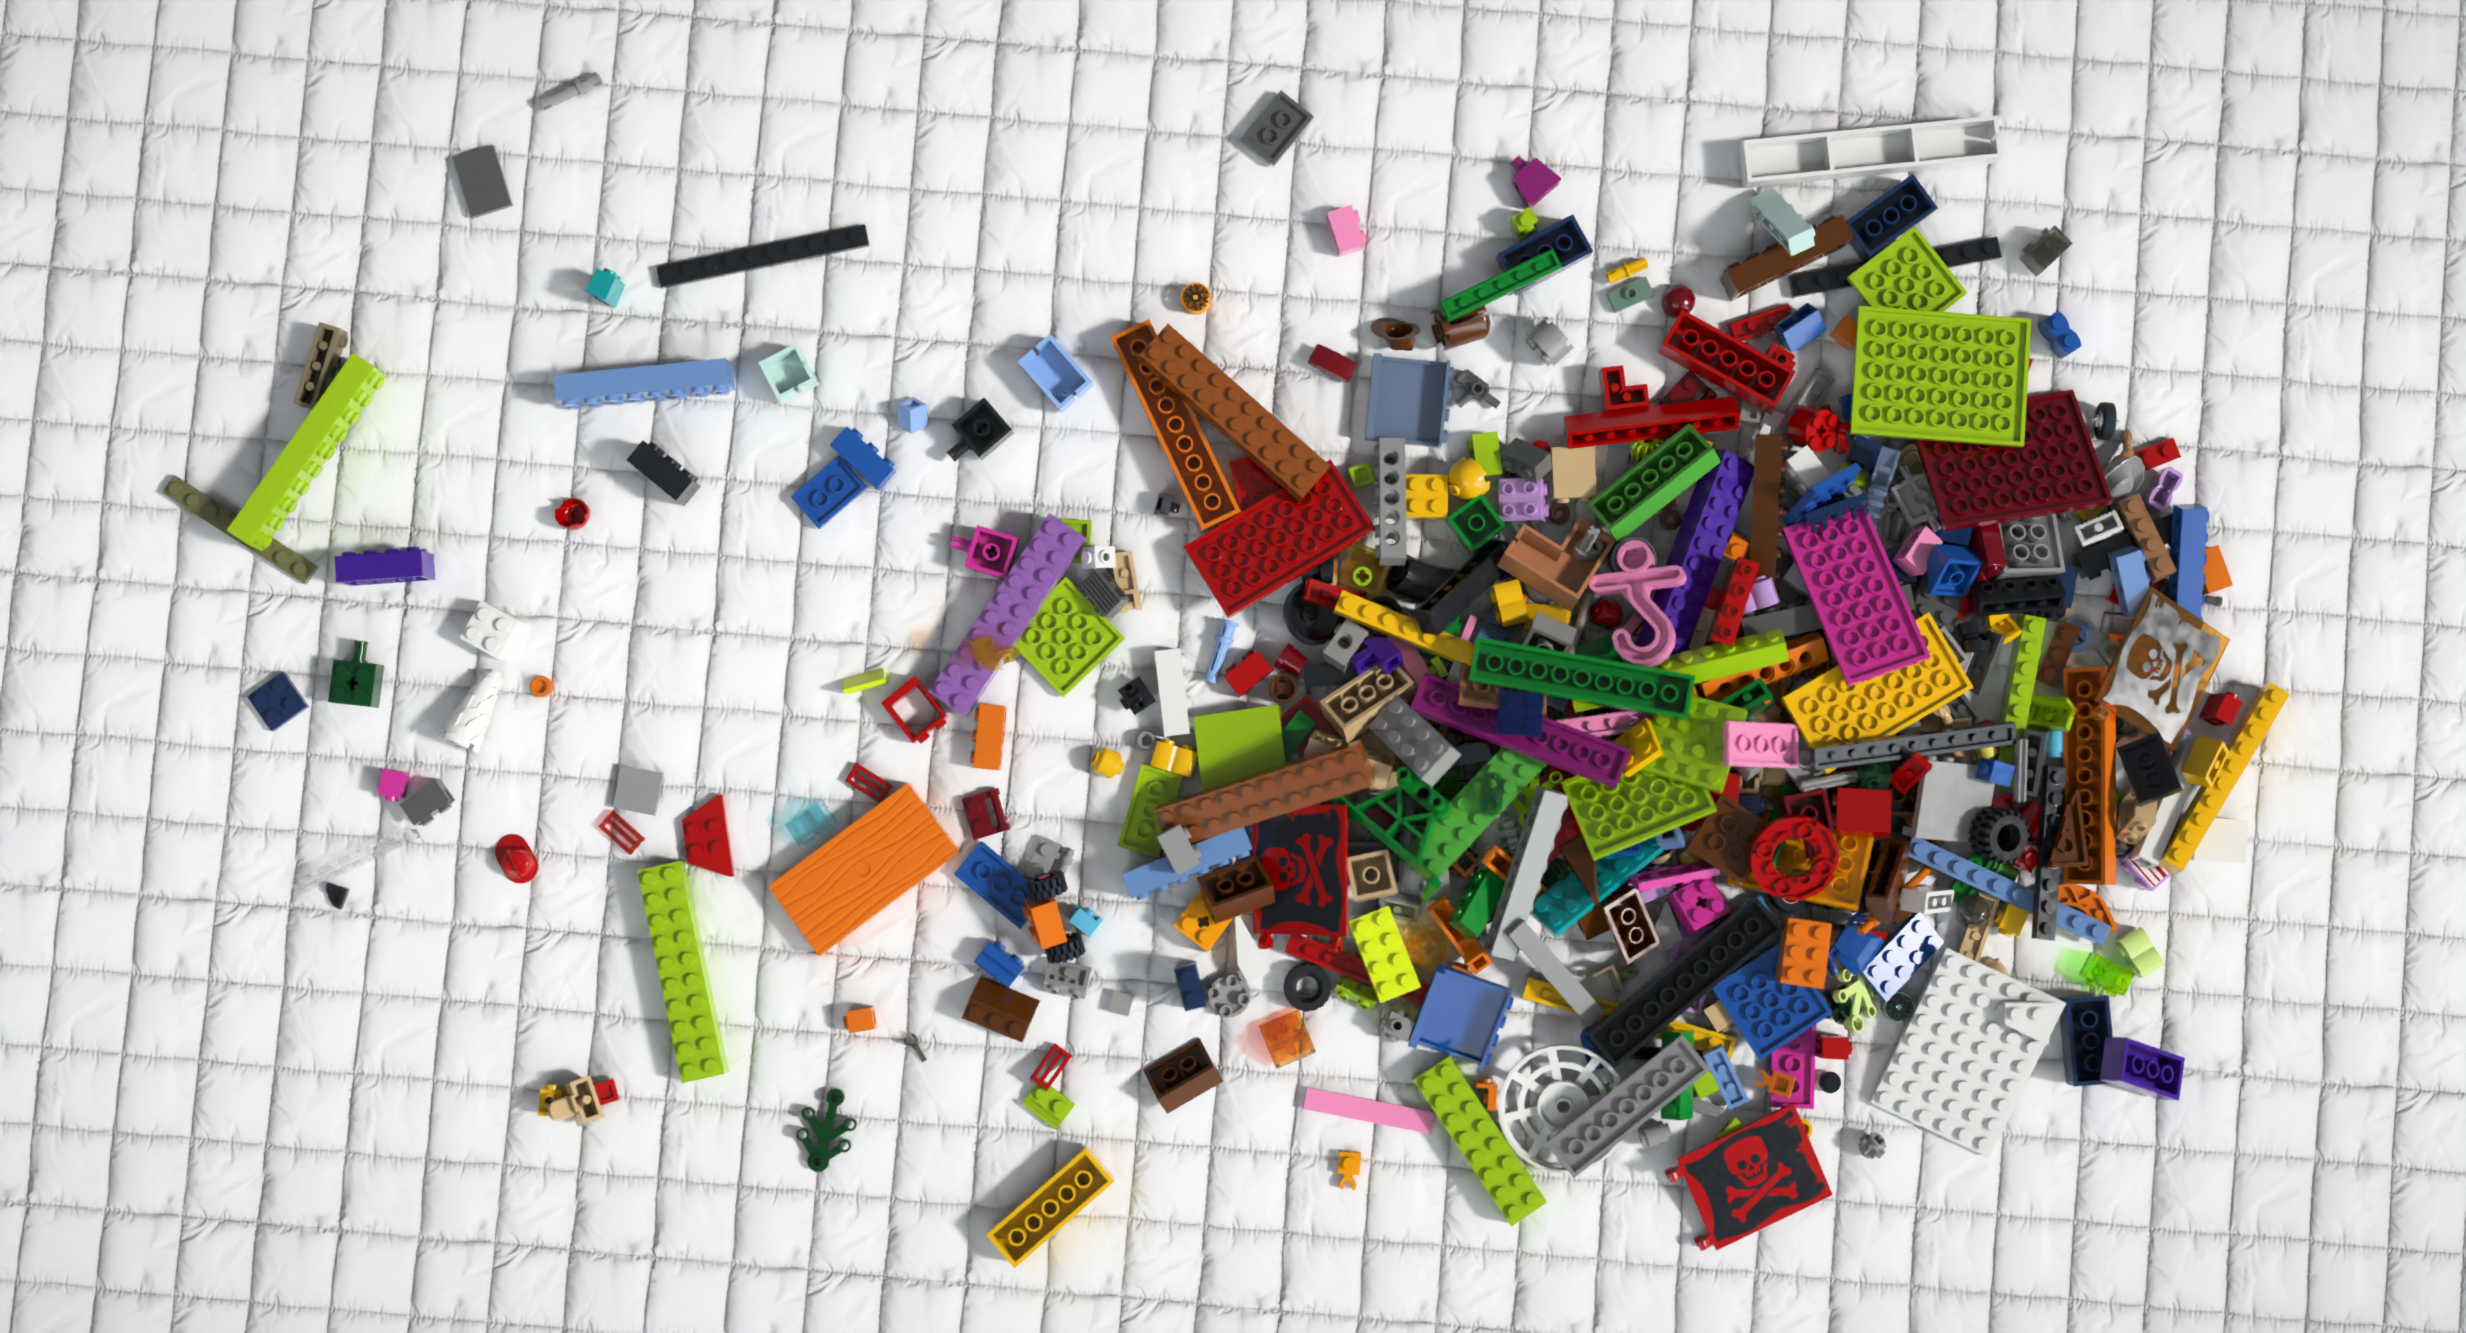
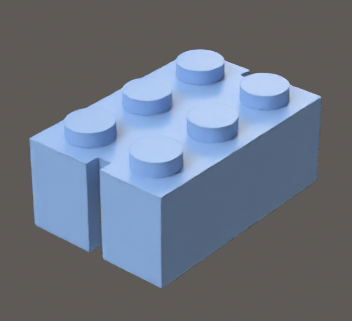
M1049 334L1035 346L1039 352L1037 356L1033 350H1030L1018 361V364L1062 414L1076 401L1075 396L1077 395L1080 398L1093 387V383L1052 335Z

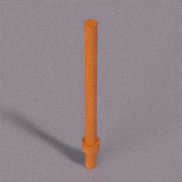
M1925 865L1903 888L1916 887L1934 869ZM1869 915L1865 918V922L1857 929V933L1864 936L1871 928H1876L1881 922Z

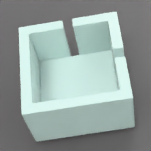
M797 343L758 362L777 400L781 404L799 396L798 391L805 393L820 385L801 347Z

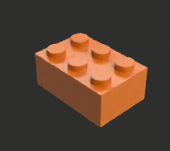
M1783 917V930L1780 935L1775 982L1824 989L1832 924Z

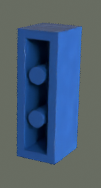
M846 426L832 441L830 446L873 486L880 490L896 473L893 469L895 464L886 456L882 459L877 454L879 449L871 442L866 444L862 440L863 435L855 427L851 430Z

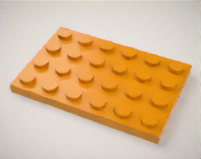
M1766 805V813L1761 814V819L1768 822L1772 812V806ZM1834 829V832L1831 833L1838 845L1839 864L1833 874V879L1821 892L1803 899V901L1858 912L1874 838L1837 836ZM1786 840L1775 869L1785 876H1799L1811 868L1815 857L1806 859L1803 840ZM1752 871L1743 884L1728 877V886L1767 893L1757 883Z

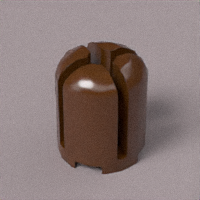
M1482 306L1447 323L1440 308L1431 310L1430 315L1434 314L1435 325H1431L1436 342L1442 343L1445 347L1443 351L1483 339L1488 335L1491 323L1489 315L1482 316L1487 311L1486 307Z

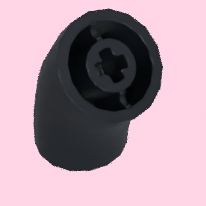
M1407 555L1405 566L1392 565L1387 576L1386 587L1389 591L1399 596L1423 603L1458 569L1429 564Z

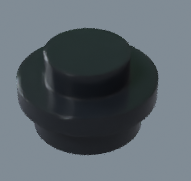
M1827 1071L1820 1076L1819 1086L1826 1093H1835L1841 1086V1079L1835 1072Z

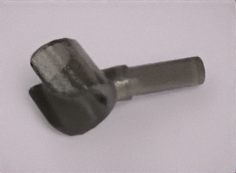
M912 1034L914 1037L912 1044L908 1042L907 1038H904V1043L916 1051L922 1062L927 1060L918 1045L919 1038L917 1035Z

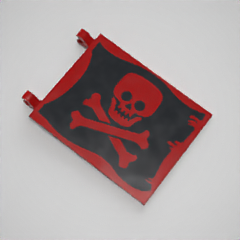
M1314 804L1252 824L1253 857H1258L1272 881L1275 894V903L1253 910V933L1260 934L1258 948H1273L1271 934L1330 936L1328 952L1343 951L1341 937H1348L1347 805Z
M1794 1103L1677 1157L1678 1166L1664 1171L1671 1183L1684 1176L1708 1232L1707 1235L1694 1238L1696 1246L1699 1247L1700 1251L1706 1250L1711 1244L1714 1245L1717 1251L1833 1195Z

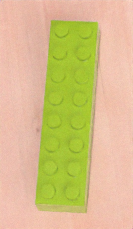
M1448 1054L1412 1078L1511 1227L1547 1203Z

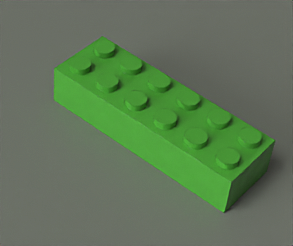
M1688 423L1589 501L1587 505L1614 539L1620 542L1721 461L1712 446Z

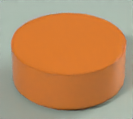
M536 676L530 682V691L537 697H547L553 690V683L548 677Z

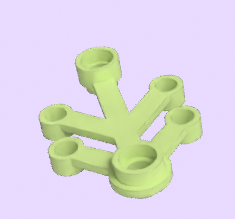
M1848 969L1838 970L1837 978L1840 982H1849L1853 974ZM1859 972L1855 982L1844 989L1835 990L1833 993V999L1837 1003L1846 1002L1848 997L1854 994L1850 1016L1844 1020V1028L1850 1033H1860L1864 1028V1021L1859 1016L1861 1000L1864 1004L1862 1007L1863 1016L1865 1018L1876 1016V1008L1872 1004L1871 998L1878 997V995L1869 984L1866 987L1865 979Z

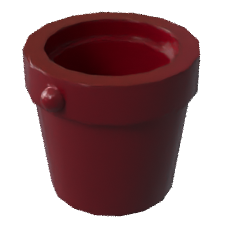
M1287 643L1275 662L1274 667L1298 676L1308 658L1295 649L1293 645Z

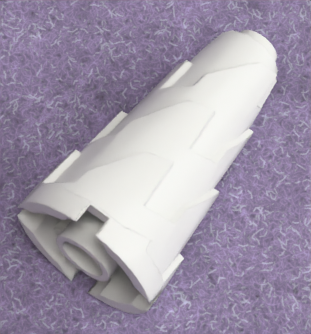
M489 669L488 672L484 671L477 683L473 685L466 697L460 702L451 717L440 729L438 736L445 737L448 741L478 754L503 681L500 678L502 674L493 669Z

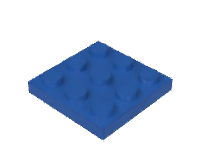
M1855 463L1810 487L1782 519L1785 524L1789 526L1794 522L1796 524L1800 523L1805 513L1836 503V497L1841 496L1847 491L1846 486L1851 485L1857 480L1856 475L1861 471L1859 465Z

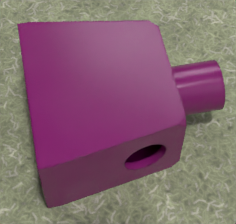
M1519 155L1510 163L1517 172L1512 177L1511 182L1527 208H1532L1556 188L1562 180L1537 158H1534L1527 164Z

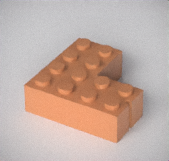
M1580 516L1560 546L1526 524H1523L1497 566L1571 612L1616 540L1612 535L1599 528L1600 533L1597 538L1603 544V550L1600 555L1595 559L1579 561L1572 555V548L1578 540L1583 539L1590 526H1594L1595 529L1599 527Z

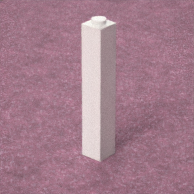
M2186 743L2178 747L2171 761L2183 791L2158 800L2156 824L2135 845L2130 860L2147 869L2159 865L2193 785L2187 783L2181 773L2182 764L2187 760L2192 744Z

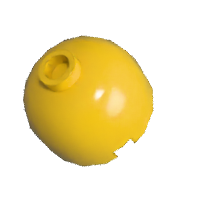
M1462 457L1448 472L1450 492L1464 500H1472L1480 494L1484 495L1489 490L1490 483L1489 481L1485 482V471L1472 458L1466 460L1465 457Z

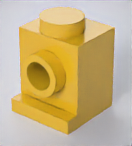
M546 1084V1088L540 1089L537 1116H548V1097H552L553 1101L563 1098L566 1093L565 1089L559 1088V1084Z

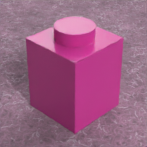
M382 769L378 795H384V800L398 802V798H406L410 773Z

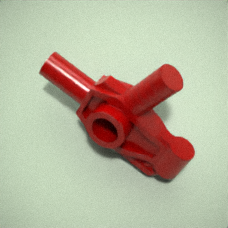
M1829 404L1821 407V409L1832 412ZM1839 418L1835 436L1836 441L1832 448L1835 453L1842 455L1849 449L1848 444L1845 443V431L1849 430L1850 421L1842 423Z

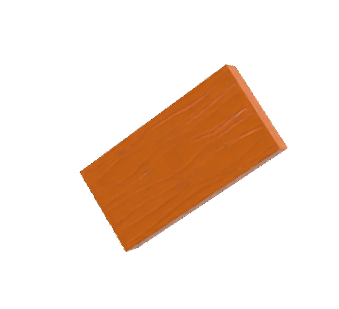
M906 783L768 887L818 956H821L961 853V851L912 784Z

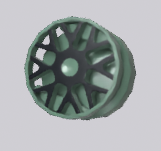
M1897 991L1887 1002L1881 1000L1880 1010L1885 1018L1894 1022H1904L1912 1016L1914 1003L1909 995Z

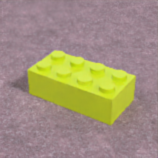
M1389 906L1348 921L1349 929L1379 1003L1421 987Z

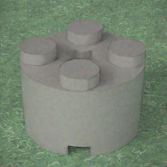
M1545 316L1526 333L1527 338L1525 342L1532 350L1537 348L1540 351V358L1547 366L1550 364L1555 366L1574 347L1572 344L1567 345L1566 341L1568 338L1553 322L1548 324V318Z

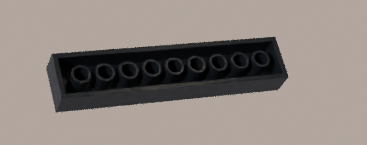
M1751 895L1585 1034L1616 1069L1779 934L1783 928L1755 895Z

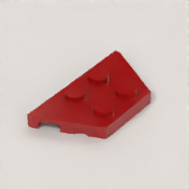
M720 794L682 820L687 861L689 864L733 877L735 874L724 796Z

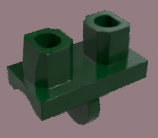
M1846 985L1826 989L1822 992L1828 1001L1826 1002L1833 1012L1825 1019L1832 1017L1835 1023L1841 1021L1843 1025L1844 1020L1850 1016L1852 1003L1847 1005L1846 1002H1835L1833 993L1835 990L1846 988Z

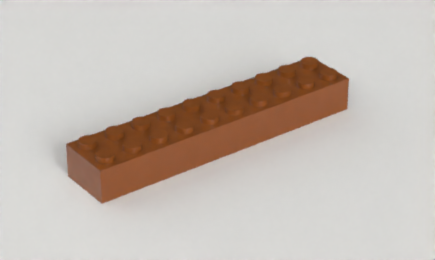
M1167 324L1140 353L1138 361L1299 502L1330 468V465L1171 325Z
M1360 739L1161 803L1154 809L1162 832L1180 823L1182 827H1187L1192 836L1188 839L1189 842L1194 843L1371 787L1375 782V777Z

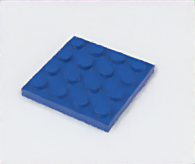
M1780 941L1730 973L1712 988L1758 1060H1762L1833 1013L1817 988L1775 982Z

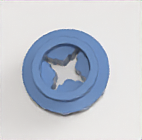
M2081 619L2067 620L2066 622L2081 627L2078 634L2079 641L2076 639L2071 653L2086 650L2093 639L2091 627Z

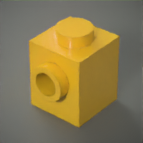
M2003 903L2001 909H1998L1995 913L1993 927L1998 928V933L2011 938V935L2019 936L2029 912L2010 903Z

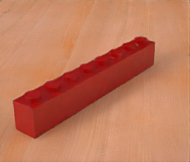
M1731 396L1564 416V435L1568 449L1672 437L1688 423L1699 434L1739 429L1740 412L1735 397Z

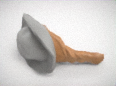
M2128 429L2123 432V450L2121 454L2114 456L2110 464L2102 471L2113 500L2111 505H2115L2119 501L2135 495L2144 480L2145 467L2142 459L2134 455L2131 445L2133 436Z

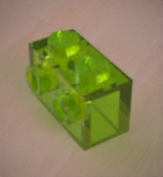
M2090 952L2079 976L2085 978L2084 983L2095 988L2098 985L2104 988L2103 992L2115 998L2116 995L2125 996L2136 973L2098 953Z

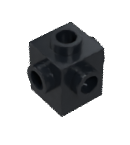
M1140 676L1118 690L1122 696L1119 699L1126 710L1130 708L1134 715L1156 701Z

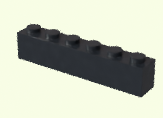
M2173 513L2153 521L2164 545L2168 544L2169 547H2171ZM2127 532L2071 555L2074 564L2079 566L2078 573L2081 579L2088 577L2089 580L2102 576L2100 571L2107 568L2111 572L2108 553L2131 545L2137 548L2138 546L2131 533Z
M1488 541L1413 611L1422 633L1441 634L1451 622L1455 621L1464 610L1469 608L1473 601L1480 597L1489 586L1493 585L1506 572L1497 566L1508 548L1506 541Z

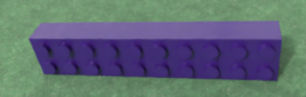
M1714 449L1721 462L1697 481L1665 565L1680 566L1686 573L1687 580L1685 584L1679 587L1656 589L1652 599L1672 622L1675 630V647L1670 655L1685 652L1689 647L1754 475V466L1727 449ZM1644 620L1635 644L1638 647L1649 646L1655 639V630L1646 620Z

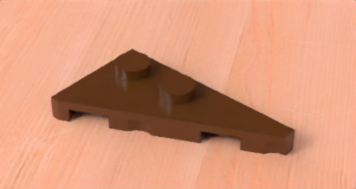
M2079 790L2069 792L2047 869L2089 866Z

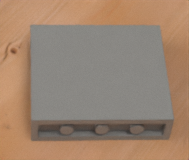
M1934 755L1923 756L1933 766L1919 780L1912 826H1903L1902 834L1922 839L1969 842L1971 837L1969 829H1972L1973 826L1971 825L1972 820H1976V815L1978 813L1982 814L1983 809L1991 807L1995 784L1975 778L1980 763L1978 759H1976L1975 763H1971L1972 760L1966 758H1958V761H1954L1953 757L1941 756L1940 760L1936 759L1937 756Z

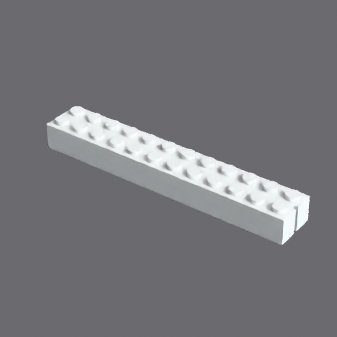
M1998 115L1743 140L1739 145L1743 188L1995 164L2002 158L2000 138L1995 139L2000 134Z

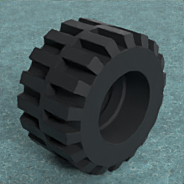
M1999 807L1983 809L1982 814L1978 813L1976 815L1977 819L1972 820L1971 825L1973 826L1972 829H1969V834H1971L1969 843H1972V851H1976L1975 854L1982 859L1999 864H2011L2013 860L2017 861L2020 858L2019 855L2025 853V846L2028 847L2029 844L2027 842V838L2030 837V833L2027 832L2029 826L2025 823V818L2020 816L2021 814ZM2001 829V836L1999 841L1997 842V836Z

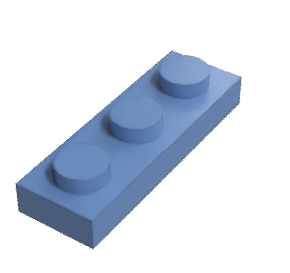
M1720 1043L1701 1052L1729 1110L1749 1101L1723 1045Z

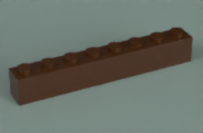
M1757 433L1755 439L1750 560L1760 563L1756 577L1760 575H1766V578L1772 576L1776 588V581L1780 582L1781 569H1777V560L1782 558V547H1778V540L1783 537V526H1779L1780 517L1784 516V504H1780L1781 496L1785 495V483H1781L1782 474H1786V461H1783V452H1787V439H1784V434ZM1776 590L1780 598V590ZM1772 605V606H1769V607H1765V608H1774L1775 605Z

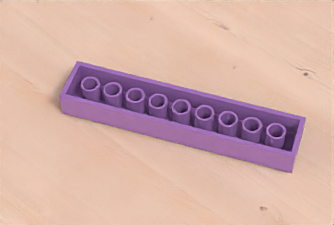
M1049 513L928 692L961 715L968 716L1014 649L1015 644L1018 643L1088 539Z

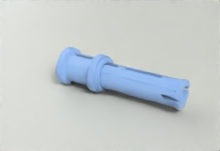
M1223 618L1220 619L1222 623L1218 635H1215V641L1217 642L1205 678L1203 679L1217 684L1228 646H1231L1234 642L1232 638L1235 629L1239 626L1238 623Z

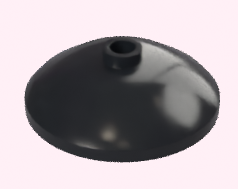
M1304 582L1294 587L1288 593L1283 606L1284 621L1290 633L1297 640L1308 645H1322L1328 639L1330 641L1335 636L1334 630L1340 622L1343 624V617L1333 613V608L1302 600ZM1305 613L1309 615V620L1305 617Z

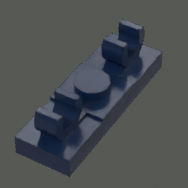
M1866 493L1807 512L1802 519L1804 528L1811 525V532L1816 534L1818 531L1816 525L1819 524L1826 531L1828 520H1840L1848 512H1851V518L1854 521L1858 518L1856 511H1861L1864 517H1866L1869 513L1866 507L1869 500Z

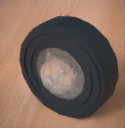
M2100 402L2096 409L2095 417L2092 418L2095 437L2099 440H2110L2115 433L2116 424L2119 423V420H2117L2114 403Z

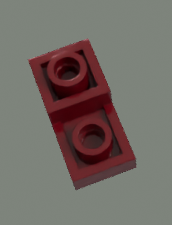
M1316 344L1307 362L1321 372L1330 373L1344 383L1350 381L1357 366V363L1320 344Z

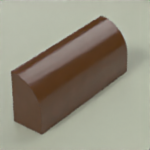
M1885 839L1866 893L1868 912L1874 919L1887 925L1891 924L1910 867L1908 842L1906 840Z

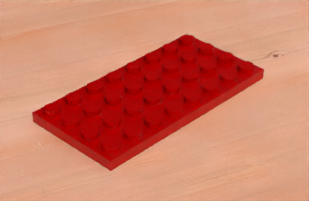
M1331 459L1326 461L1330 465L1328 471L1300 502L1284 488H1281L1184 546L1186 553L1228 619L1375 531L1374 525Z

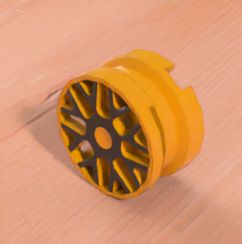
M1200 283L1187 285L1181 294V304L1184 310L1192 315H1200L1207 311L1211 303L1208 288Z

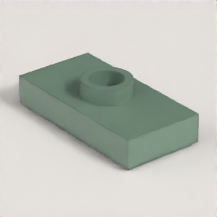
M1646 276L1606 294L1614 313L1655 296Z

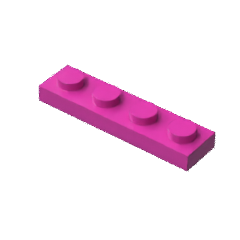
M1702 860L1630 875V883L1638 891L1647 892L1652 888H1666L1672 886V884L1690 883L1692 880L1710 879L1712 876L1720 875V870Z

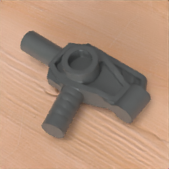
M1460 370L1454 377V380L1467 391L1466 394L1455 401L1460 408L1472 399L1477 402L1485 400L1495 409L1501 403L1489 393V385L1470 370Z

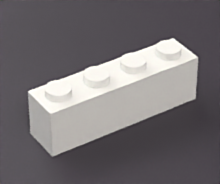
M1180 648L1154 651L1164 737L1189 735L1190 730L1194 729L1193 716L1188 717L1187 708H1191L1190 695L1185 693V687H1189L1188 674H1183L1182 667L1186 665L1185 653H1181Z

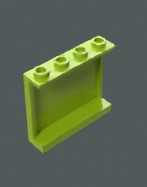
M1279 705L1193 717L1202 790L1286 763L1280 718L1281 708Z

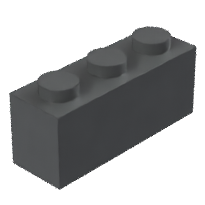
M2033 727L2024 729L2023 738L2028 740L2026 795L2037 797L2041 792L2043 766H2045L2050 730Z

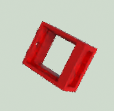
M916 676L912 677L881 702L914 744L925 742L930 737L928 733L933 729L937 731L947 724L946 719L949 717ZM918 688L940 716L915 735L893 707Z

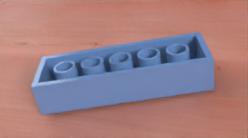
M1244 827L1219 834L1195 844L1202 855L1199 858L1200 864L1178 876L1167 856L1122 874L1131 899L1136 897L1137 901L1150 896L1149 891L1151 890L1163 891L1170 888L1169 883L1177 881L1180 884L1190 880L1189 875L1197 872V875L1200 876L1209 872L1210 866L1217 864L1219 868L1229 864V859L1237 856L1239 860L1250 855L1249 850L1253 848Z

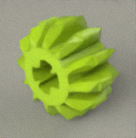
M1664 438L1632 441L1630 443L1632 459H1636L1637 463H1639L1665 442Z

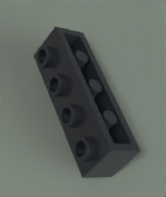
M2059 575L1973 583L1970 600L1976 616L1979 617L2062 609L2066 592Z

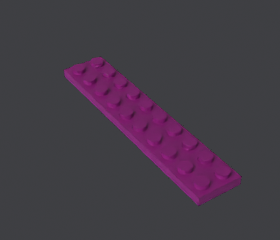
M1425 672L1410 707L1420 716L1616 789L1631 749L1535 713L1458 705L1459 685Z

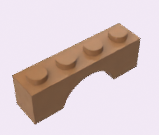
M2138 493L2119 501L2114 506V510L2117 512L2123 527L2128 529L2138 548L2145 554L2146 562H2144L2145 570L2149 573L2150 584L2172 576L2177 570L2140 494Z

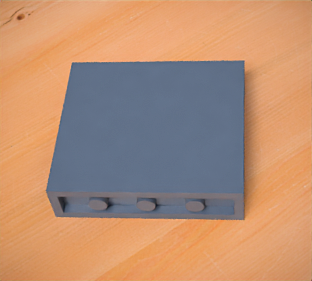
M1374 353L1364 440L1379 442V438H1405V445L1441 448L1442 443H1446L1447 430H1444V421L1448 422L1449 409H1446V401H1450L1452 389L1448 388V380H1452L1454 367H1450V360H1447V362L1386 357L1382 356L1381 353Z

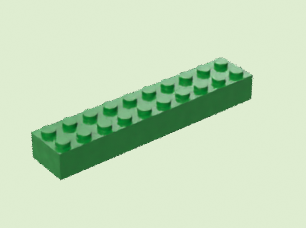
M1481 637L1475 638L1468 682L1680 720L1688 719L1695 675Z

